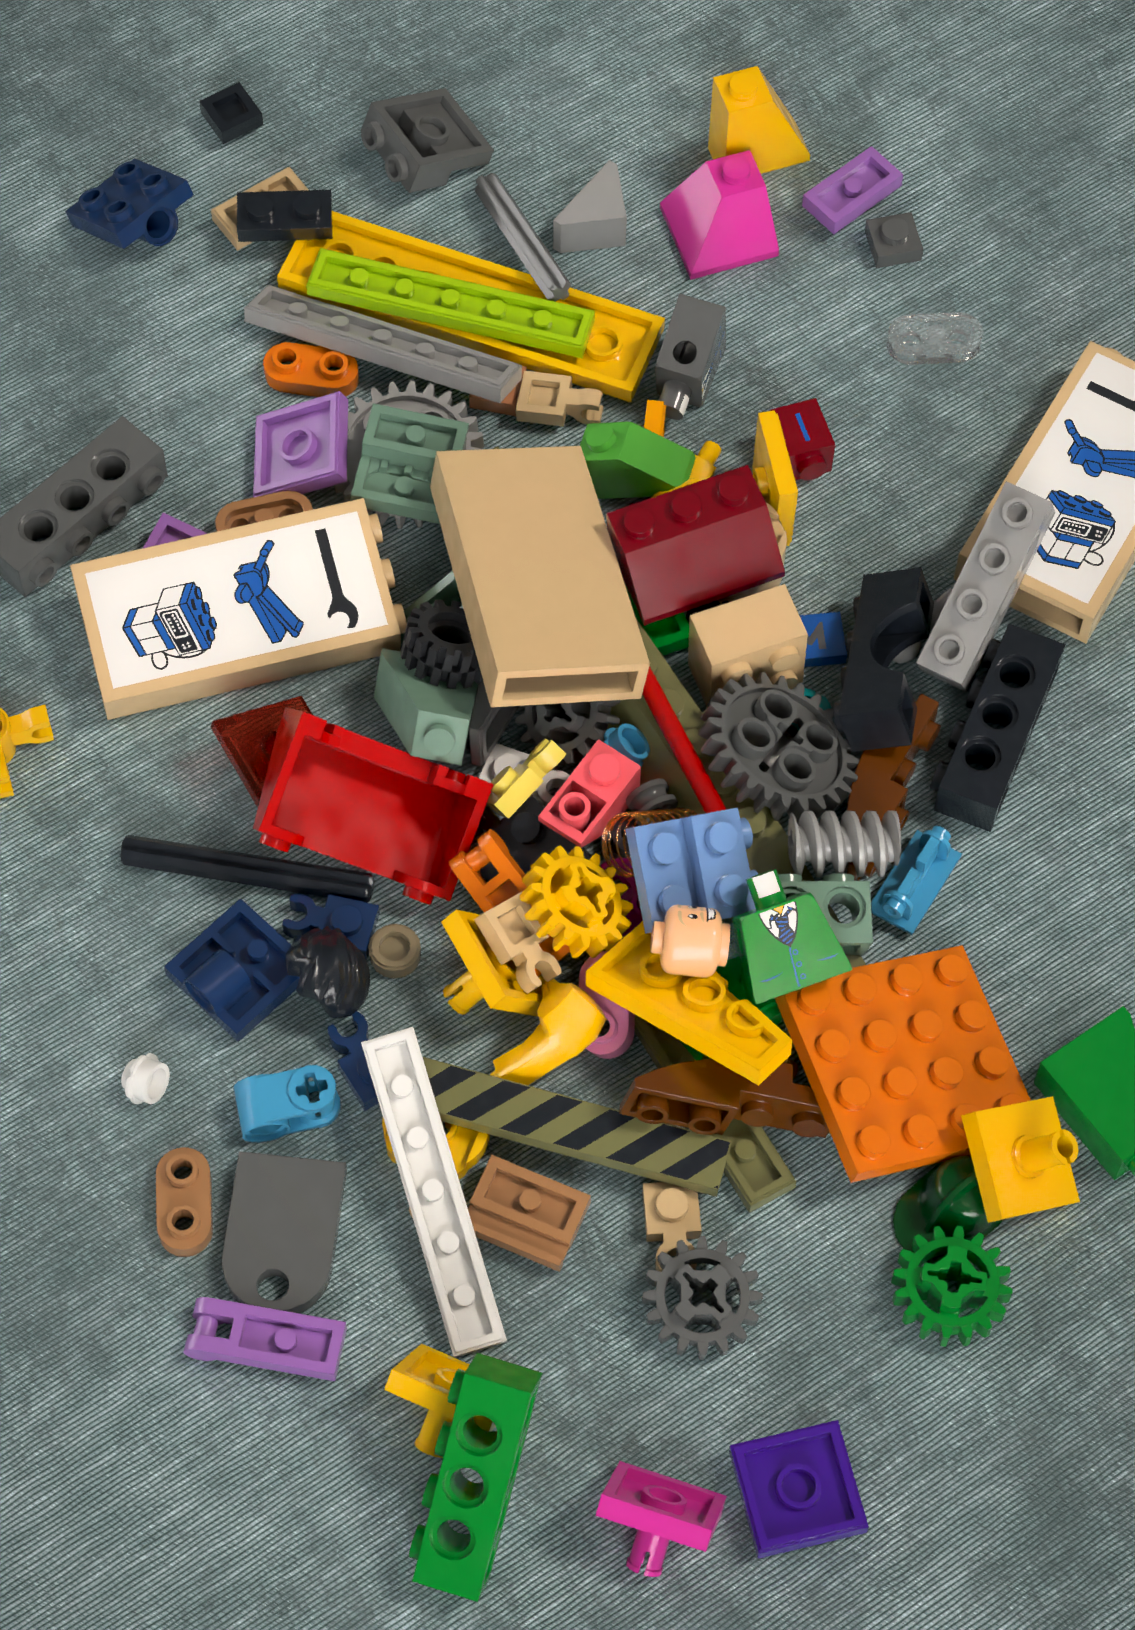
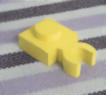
M543 739L522 765L518 764L514 769L511 766H507L491 781L494 785L487 805L498 815L509 819L544 782L542 778L560 763L566 753L553 740Z

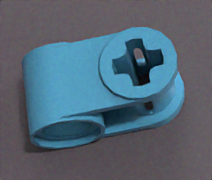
M307 1065L302 1068L274 1074L250 1076L238 1081L233 1088L242 1137L248 1142H267L284 1135L323 1128L330 1125L338 1117L341 1109V1101L336 1091V1082L333 1075L326 1068L318 1065ZM308 1078H313L314 1081L309 1082ZM319 1091L320 1101L310 1103L309 1093ZM320 1112L321 1115H320V1116H316L315 1113Z

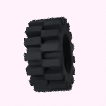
M435 600L432 607L427 601L420 604V609L415 607L408 617L401 647V659H406L404 665L408 670L416 668L414 676L421 680L426 676L431 677L429 684L438 686L439 681L447 682V688L456 689L457 682H460L463 688L472 687L473 681L477 684L483 682L464 609L460 608L461 602L452 600L451 606H446L444 600Z

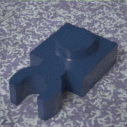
M302 894L290 896L291 910L303 912L306 916L300 921L284 919L282 926L285 935L294 938L295 936H302L317 927L321 930L325 926H329L331 929L340 928L342 933L357 946L367 960L370 939L375 933L380 915L379 905L328 895L324 908L316 906L314 901L308 896Z
M356 1011V1013L352 1014V1023L357 1029L353 1036H341L333 1024L328 1026L327 1029L329 1042L333 1049L347 1055L337 1061L338 1069L360 1105L366 1111L379 1104L361 1044V1042L368 1041L369 1039L368 1024L365 1017Z

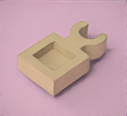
M520 892L475 918L474 921L499 963L503 965L510 960L514 961L517 966V982L521 989L528 994L542 985L535 973V968L541 972L546 982L554 979L562 972L556 958L550 953L544 952L539 945L549 938L548 934L539 938L536 935L538 928L541 926L537 920L525 919L524 915L532 907L530 904L520 900L519 895L522 893Z
M664 1182L643 1183L642 1194L647 1242H663L657 1250L655 1262L656 1270L662 1272L663 1269L657 1261L658 1255L662 1251L671 1257L677 1256L676 1244L679 1240H683L689 1250H694L693 1245L686 1239H699V1236H701L698 1192ZM697 1264L690 1265L694 1270H696Z

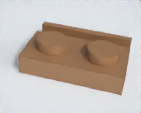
M491 1154L469 1202L468 1211L477 1238L560 1272L567 1252L570 1250L591 1204V1195Z

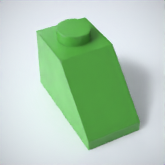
M633 422L589 423L586 426L580 443L598 499L652 497L659 491L671 490L682 485L690 478L696 459L693 451Z

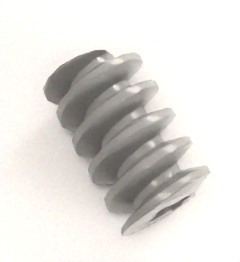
M887 810L882 821H880L876 811H866L861 822L855 811H845L840 823L834 811H825L821 816L819 824L813 811H804L798 824L792 812L788 824V854L794 874L802 875L806 862H811L816 877H822L826 862H832L836 874L844 873L847 862H853L857 876L863 877L868 862H874L877 875L884 877L889 862H894L895 866H898L900 862L901 828L897 811Z

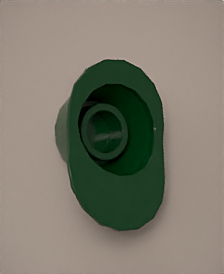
M971 1155L954 1156L931 1169L903 1195L897 1203L893 1218L895 1237L903 1249L913 1253L911 1245L914 1236L919 1234L930 1242L933 1229L936 1226L941 1227L945 1237H952L957 1225L963 1226L964 1239L971 1241L979 1232L985 1238L1003 1221L999 1220L990 1223L987 1221ZM945 1255L934 1257L926 1263L935 1264L944 1258Z

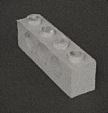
M1007 481L1005 482L916 662L922 672L960 690L968 691L986 655L991 640L994 639L1055 515L1051 501Z

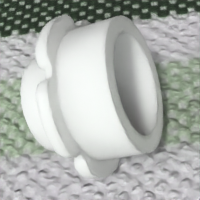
M152 1053L132 1059L126 1065L121 1079L126 1096L134 1104H141L142 1102L154 1104L158 1102L164 1095L169 1083V1068L166 1064L159 1062L158 1057Z

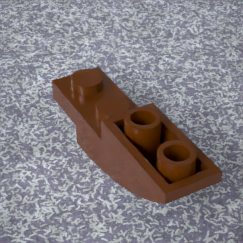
M922 693L915 703L917 714L912 745L863 751L855 772L858 779L856 782H852V791L849 794L847 811H855L860 822L866 811H876L880 821H882L887 810L897 811L901 831L904 828L910 811L904 809L908 789L905 787L910 781L917 765L913 762L914 757L920 749L927 752L938 736L941 725L936 723L935 720L939 702ZM847 862L844 873L853 875L854 881H860L862 877L857 876L853 862ZM868 862L864 873L865 876L871 878L876 872L874 862Z
M713 1059L688 1061L662 1067L636 1077L620 1103L619 1114L636 1117L645 1123H665L685 1127L697 1134L723 1135L733 1119L741 1120L745 1124L754 1127L770 1126L793 1131L802 1137L818 1136L826 1138L829 1133L811 1086L792 1083L793 1064L782 1063L759 1086Z

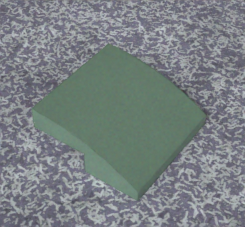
M373 403L362 441V455L352 487L350 501L364 498L366 508L369 510L440 524L430 489L436 451L464 450L469 423Z

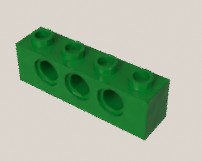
M476 1353L466 1371L457 1369L448 1395V1403L456 1405L452 1423L444 1421L435 1447V1455L443 1457L439 1475L431 1473L422 1499V1506L430 1509L426 1526L421 1524L417 1526L409 1551V1558L417 1560L412 1582L476 1602L479 1601L491 1576L542 1372L480 1353ZM473 1416L489 1418L495 1424L497 1431L481 1429L474 1421ZM461 1468L475 1470L480 1474L483 1482L474 1483L463 1476ZM448 1520L462 1522L469 1529L470 1533L461 1534L454 1531L450 1527Z

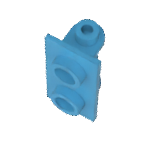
M934 826L931 830H926L923 833L919 830L915 832L901 854L898 866L894 865L872 900V914L913 935L962 857V853L951 848L948 842L951 835L946 829Z

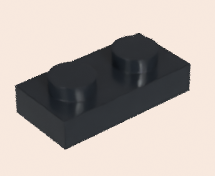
M331 189L237 192L238 242L333 239Z

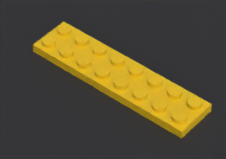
M332 211L333 239L296 240L277 275L278 288L518 363L532 371L572 376V384L602 391L603 394L627 402H632L665 328L664 317L570 287L568 290L570 293L569 297L565 300L559 299L556 302L595 311V322L582 359L308 296L306 285L319 250L323 248L547 300L530 274Z

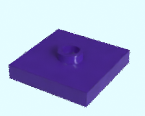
M838 1420L729 1446L731 1462L758 1559L868 1532V1522Z

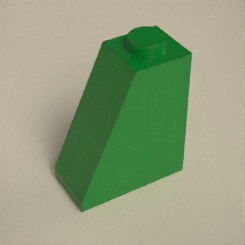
M1122 1006L1041 1061L1034 1080V1084L1045 1098L1053 1096L1057 1112L1113 1180H1116L1129 1170L1135 1175V1028L1130 1013Z

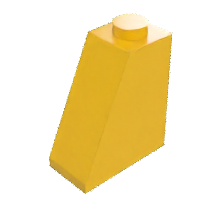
M758 66L713 77L708 150L713 160L750 150L761 174L810 161L809 150L794 118Z

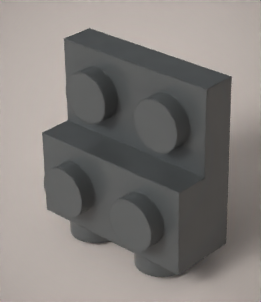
M446 88L371 102L361 128V138L364 146L369 151L377 150L385 161V170L388 178L392 182H401L409 193L445 186L452 171L489 164L494 149Z

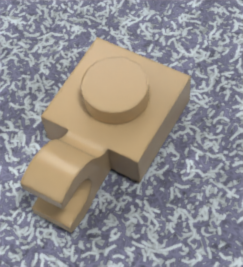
M524 370L515 409L516 420L564 427L566 415H570L586 425L589 423H601L603 406L600 405L602 391L591 388L573 389L572 376Z

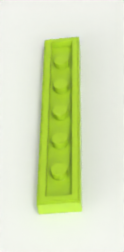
M323 248L319 250L306 285L308 296L582 359L595 322L594 310Z

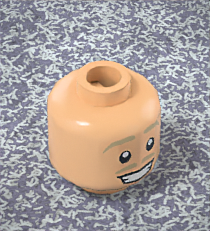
M673 905L666 912L664 922H653L650 953L660 954L661 967L668 974L701 978L710 977L715 973L717 966H726L730 943V924L722 923L721 915L716 909Z

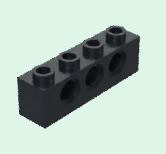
M1008 624L1001 641L991 640L982 667L989 669L984 681L974 680L965 707L972 709L967 722L960 719L957 720L948 743V748L953 749L954 753L949 763L940 760L934 773L930 789L938 793L933 811L983 830L992 831L1059 670L1066 644L1012 624ZM1003 682H1015L1019 684L1021 687L1011 688L1005 685ZM997 722L1003 725L1005 728L995 729L988 726L986 723ZM974 762L980 763L986 766L988 769L976 770L971 768L968 764Z

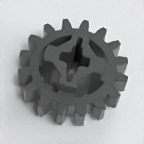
M621 701L525 705V714L515 718L516 724L527 725L528 730L520 738L523 743L534 744L535 748L545 738L548 741L553 740L566 753L558 765H578L598 739L602 742L605 741L603 735L608 724H619L620 718L611 714V707L616 706Z
M699 1236L696 1249L689 1250L685 1242L679 1240L676 1244L677 1256L675 1258H672L663 1251L658 1255L657 1261L663 1269L662 1272L648 1270L645 1280L656 1287L655 1290H648L642 1294V1303L655 1305L656 1308L646 1315L647 1325L661 1323L663 1328L658 1335V1341L662 1344L672 1337L677 1339L676 1354L680 1356L686 1352L689 1345L696 1347L699 1360H705L708 1347L714 1345L722 1356L727 1355L729 1350L727 1339L731 1337L736 1342L743 1344L747 1339V1334L741 1325L756 1326L759 1315L748 1307L761 1304L763 1299V1293L749 1290V1287L758 1280V1272L755 1270L743 1273L741 1268L745 1262L746 1255L741 1252L732 1259L726 1256L727 1241L722 1240L717 1245L716 1250L708 1249L705 1236ZM704 1263L716 1267L713 1270H694L690 1265ZM668 1282L673 1285L672 1288L679 1294V1303L671 1313H669L665 1301V1290ZM733 1282L739 1295V1306L736 1314L726 1302V1291ZM692 1289L699 1293H703L707 1289L713 1292L711 1299L712 1307L704 1302L697 1307L692 1305ZM692 1325H710L715 1331L698 1333L688 1329Z

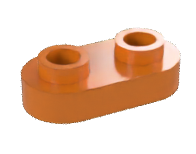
M285 342L273 346L264 356L265 379L270 387L279 392L321 397L340 391L347 397L355 391L359 383L358 363L355 357L322 346ZM293 361L291 364H282V362ZM329 367H338V368H340L339 370H336V371L328 370Z

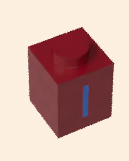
M813 398L771 409L770 411L775 410L776 414L778 413L795 481L800 479L805 481L814 480L821 477L824 473L831 472L835 442L817 399Z

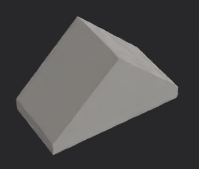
M609 160L553 220V249L559 253L626 246L627 216L616 163Z

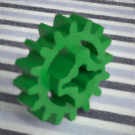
M957 1225L952 1237H945L941 1227L936 1226L933 1229L930 1242L919 1234L914 1236L911 1245L914 1253L905 1249L901 1250L897 1263L902 1268L894 1269L891 1283L902 1288L894 1292L892 1301L893 1305L908 1306L902 1318V1322L905 1325L911 1324L916 1320L922 1324L919 1332L921 1339L924 1340L932 1331L939 1333L940 1346L946 1347L951 1335H958L962 1345L968 1346L973 1330H976L979 1335L986 1338L990 1335L992 1329L990 1320L1002 1322L1006 1308L1001 1303H1008L1010 1301L1013 1290L1003 1285V1283L1008 1281L1011 1269L1010 1266L996 1267L995 1264L999 1259L1001 1250L999 1247L988 1251L982 1249L981 1246L984 1239L982 1233L979 1232L969 1241L964 1239L963 1226ZM945 1255L944 1258L935 1264L925 1263L934 1257ZM970 1262L977 1266L980 1271H977ZM945 1280L956 1281L955 1287L958 1292L948 1291V1285ZM922 1300H926L934 1311L928 1308ZM967 1308L978 1309L970 1315L959 1317V1314Z

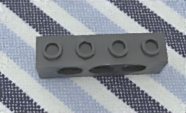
M121 416L0 518V576L24 597L37 587L47 585L54 578L60 567L73 556H80L87 551L93 540L107 527L120 523L134 504L145 495L148 496L155 493L161 487L168 476L163 449L125 417ZM112 477H120L116 480H107ZM76 507H84L78 511H70ZM48 537V539L44 541H35L38 538Z

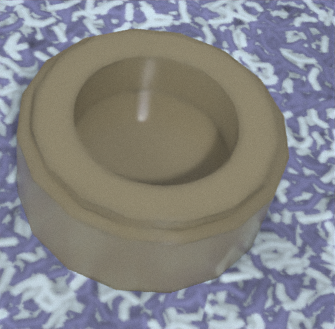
M400 924L385 925L378 929L371 937L369 943L371 965L376 972L388 978H402L411 974L417 968L421 959V946L418 936L412 929Z

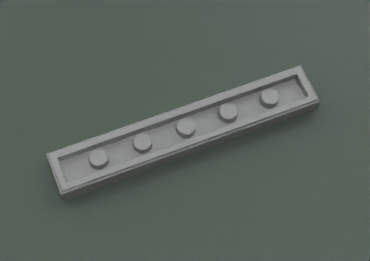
M267 285L244 307V322L497 403H501L521 381L522 365L271 285Z

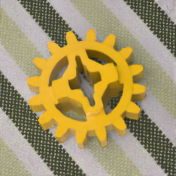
M557 846L550 854L543 853L522 878V882L527 888L519 895L520 900L532 906L524 917L526 920H537L541 926L536 932L539 938L547 934L554 938L552 943L553 950L558 951L565 944L569 946L572 958H578L585 950L591 958H596L604 949L609 951L623 938L622 934L631 925V922L625 916L633 909V904L621 899V895L628 890V887L622 883L615 884L612 877L617 870L614 866L605 870L599 866V854L595 853L588 860L584 858L582 849L579 846H575L568 854L562 846Z

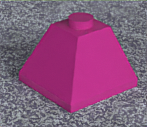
M750 150L706 161L660 202V210L690 280L779 256V247L767 188Z

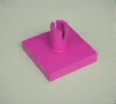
M619 1461L601 1494L595 1516L637 1529L626 1566L633 1572L639 1573L646 1552H649L650 1556L644 1576L659 1577L662 1574V1565L670 1540L704 1552L707 1551L721 1518L727 1496Z

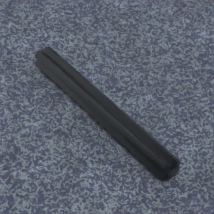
M125 836L120 851L121 861L127 866L327 898L328 895H334L368 903L374 891V876L371 873L147 837Z

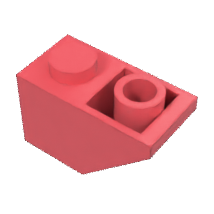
M598 739L539 814L538 821L581 848L609 832L628 808L626 805L627 797L640 786L641 766Z

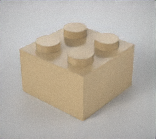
M785 584L690 615L688 665L707 707V704L719 688L723 689L728 680L733 679L738 683L743 674L746 673L756 681L761 672H765L772 684H775L781 675L785 676L788 688L794 689L797 684L803 682L808 633Z

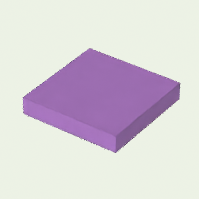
M340 391L256 416L253 497L282 491H296L305 494L347 482L348 399Z

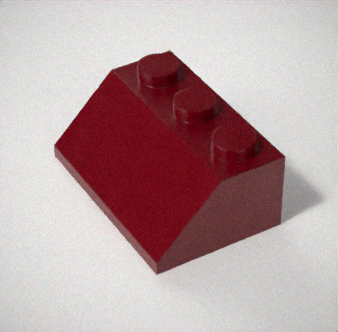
M748 465L606 513L607 530L623 580L644 626L785 577V569L768 507Z

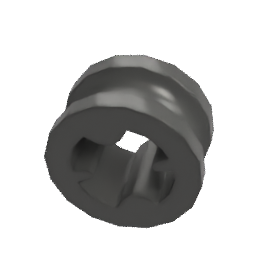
M658 778L648 781L636 788L627 797L626 805L629 810L637 811L635 821L639 826L663 820L678 806L676 797L673 794H667L669 785L664 779Z

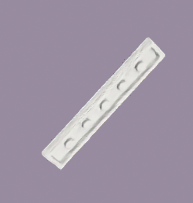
M413 1027L361 1042L453 1356L457 1358L505 1343L507 1338Z

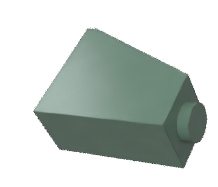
M382 648L374 699L410 756L462 765L478 684L473 681L472 687L463 688L461 683L457 682L456 689L447 688V682L439 681L438 686L429 684L431 677L426 676L421 680L414 676L416 668L411 670L406 668L404 665L406 659H401L400 651Z

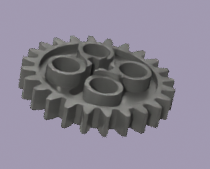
M761 672L756 681L746 673L743 674L738 683L730 679L723 689L719 688L700 717L705 723L698 731V735L707 739L701 748V753L715 756V759L708 767L709 770L724 772L726 776L720 784L722 788L735 785L739 789L736 801L742 802L748 797L754 800V812L757 814L765 806L769 807L775 821H778L785 812L788 813L789 817L793 812L798 824L804 811H813L817 819L825 811H834L851 793L852 782H856L858 776L853 771L860 761L850 755L852 750L847 739L842 738L845 733L839 732L832 721L834 708L826 710L820 708L819 704L822 697L820 694L814 695L810 699L804 696L805 689L802 683H799L794 690L788 688L785 676L781 675L775 684H772L765 672ZM792 723L799 726L797 734L769 770L762 772L759 769L760 763Z

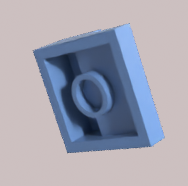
M738 808L625 829L645 934L652 933L654 921L664 922L666 912L673 905L713 908L720 913L722 919L731 918L756 909L746 882L747 878L758 875L756 870H750L746 849L752 846L753 833L748 820L740 818Z

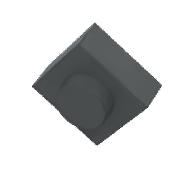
M912 212L866 220L865 234L876 268L922 260L923 246Z

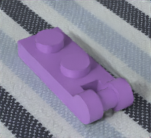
M209 1297L196 1298L192 1316L197 1321L194 1333L187 1335L183 1351L188 1357L201 1361L219 1360L336 1381L347 1331L346 1322ZM223 1323L232 1325L229 1339L215 1337L218 1325Z

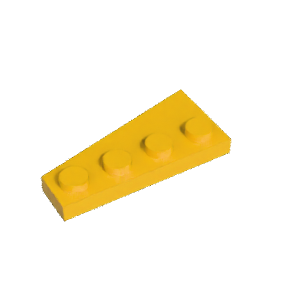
M643 921L586 970V987L758 1086L791 1055L792 1039L748 999L739 1000L728 990V981L717 971L707 978L666 973L660 964V954L650 953L651 933L645 934Z

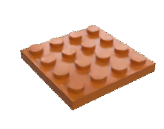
M963 945L853 967L851 971L775 998L850 1183L943 1162L954 1156L971 1155L961 1118L962 1115L1031 1101Z

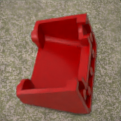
M285 707L278 726L253 829L262 832L259 842L287 853L290 850L291 844L310 849L405 885L402 895L431 905L434 896L451 901L458 878L451 869L449 861L461 851L469 852L494 784L468 774L466 776L463 773L423 758L410 756L409 753L346 730L341 726L327 723V720Z

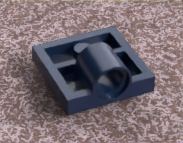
M134 158L132 161L119 165L114 170L113 175L98 187L85 191L79 197L78 202L65 212L73 227L125 249L136 239L154 246H163L175 237L178 230L179 221L175 209L194 194L186 179Z
M241 898L164 966L166 976L237 1042L242 1040L296 990L300 978L288 975L285 957L291 944Z

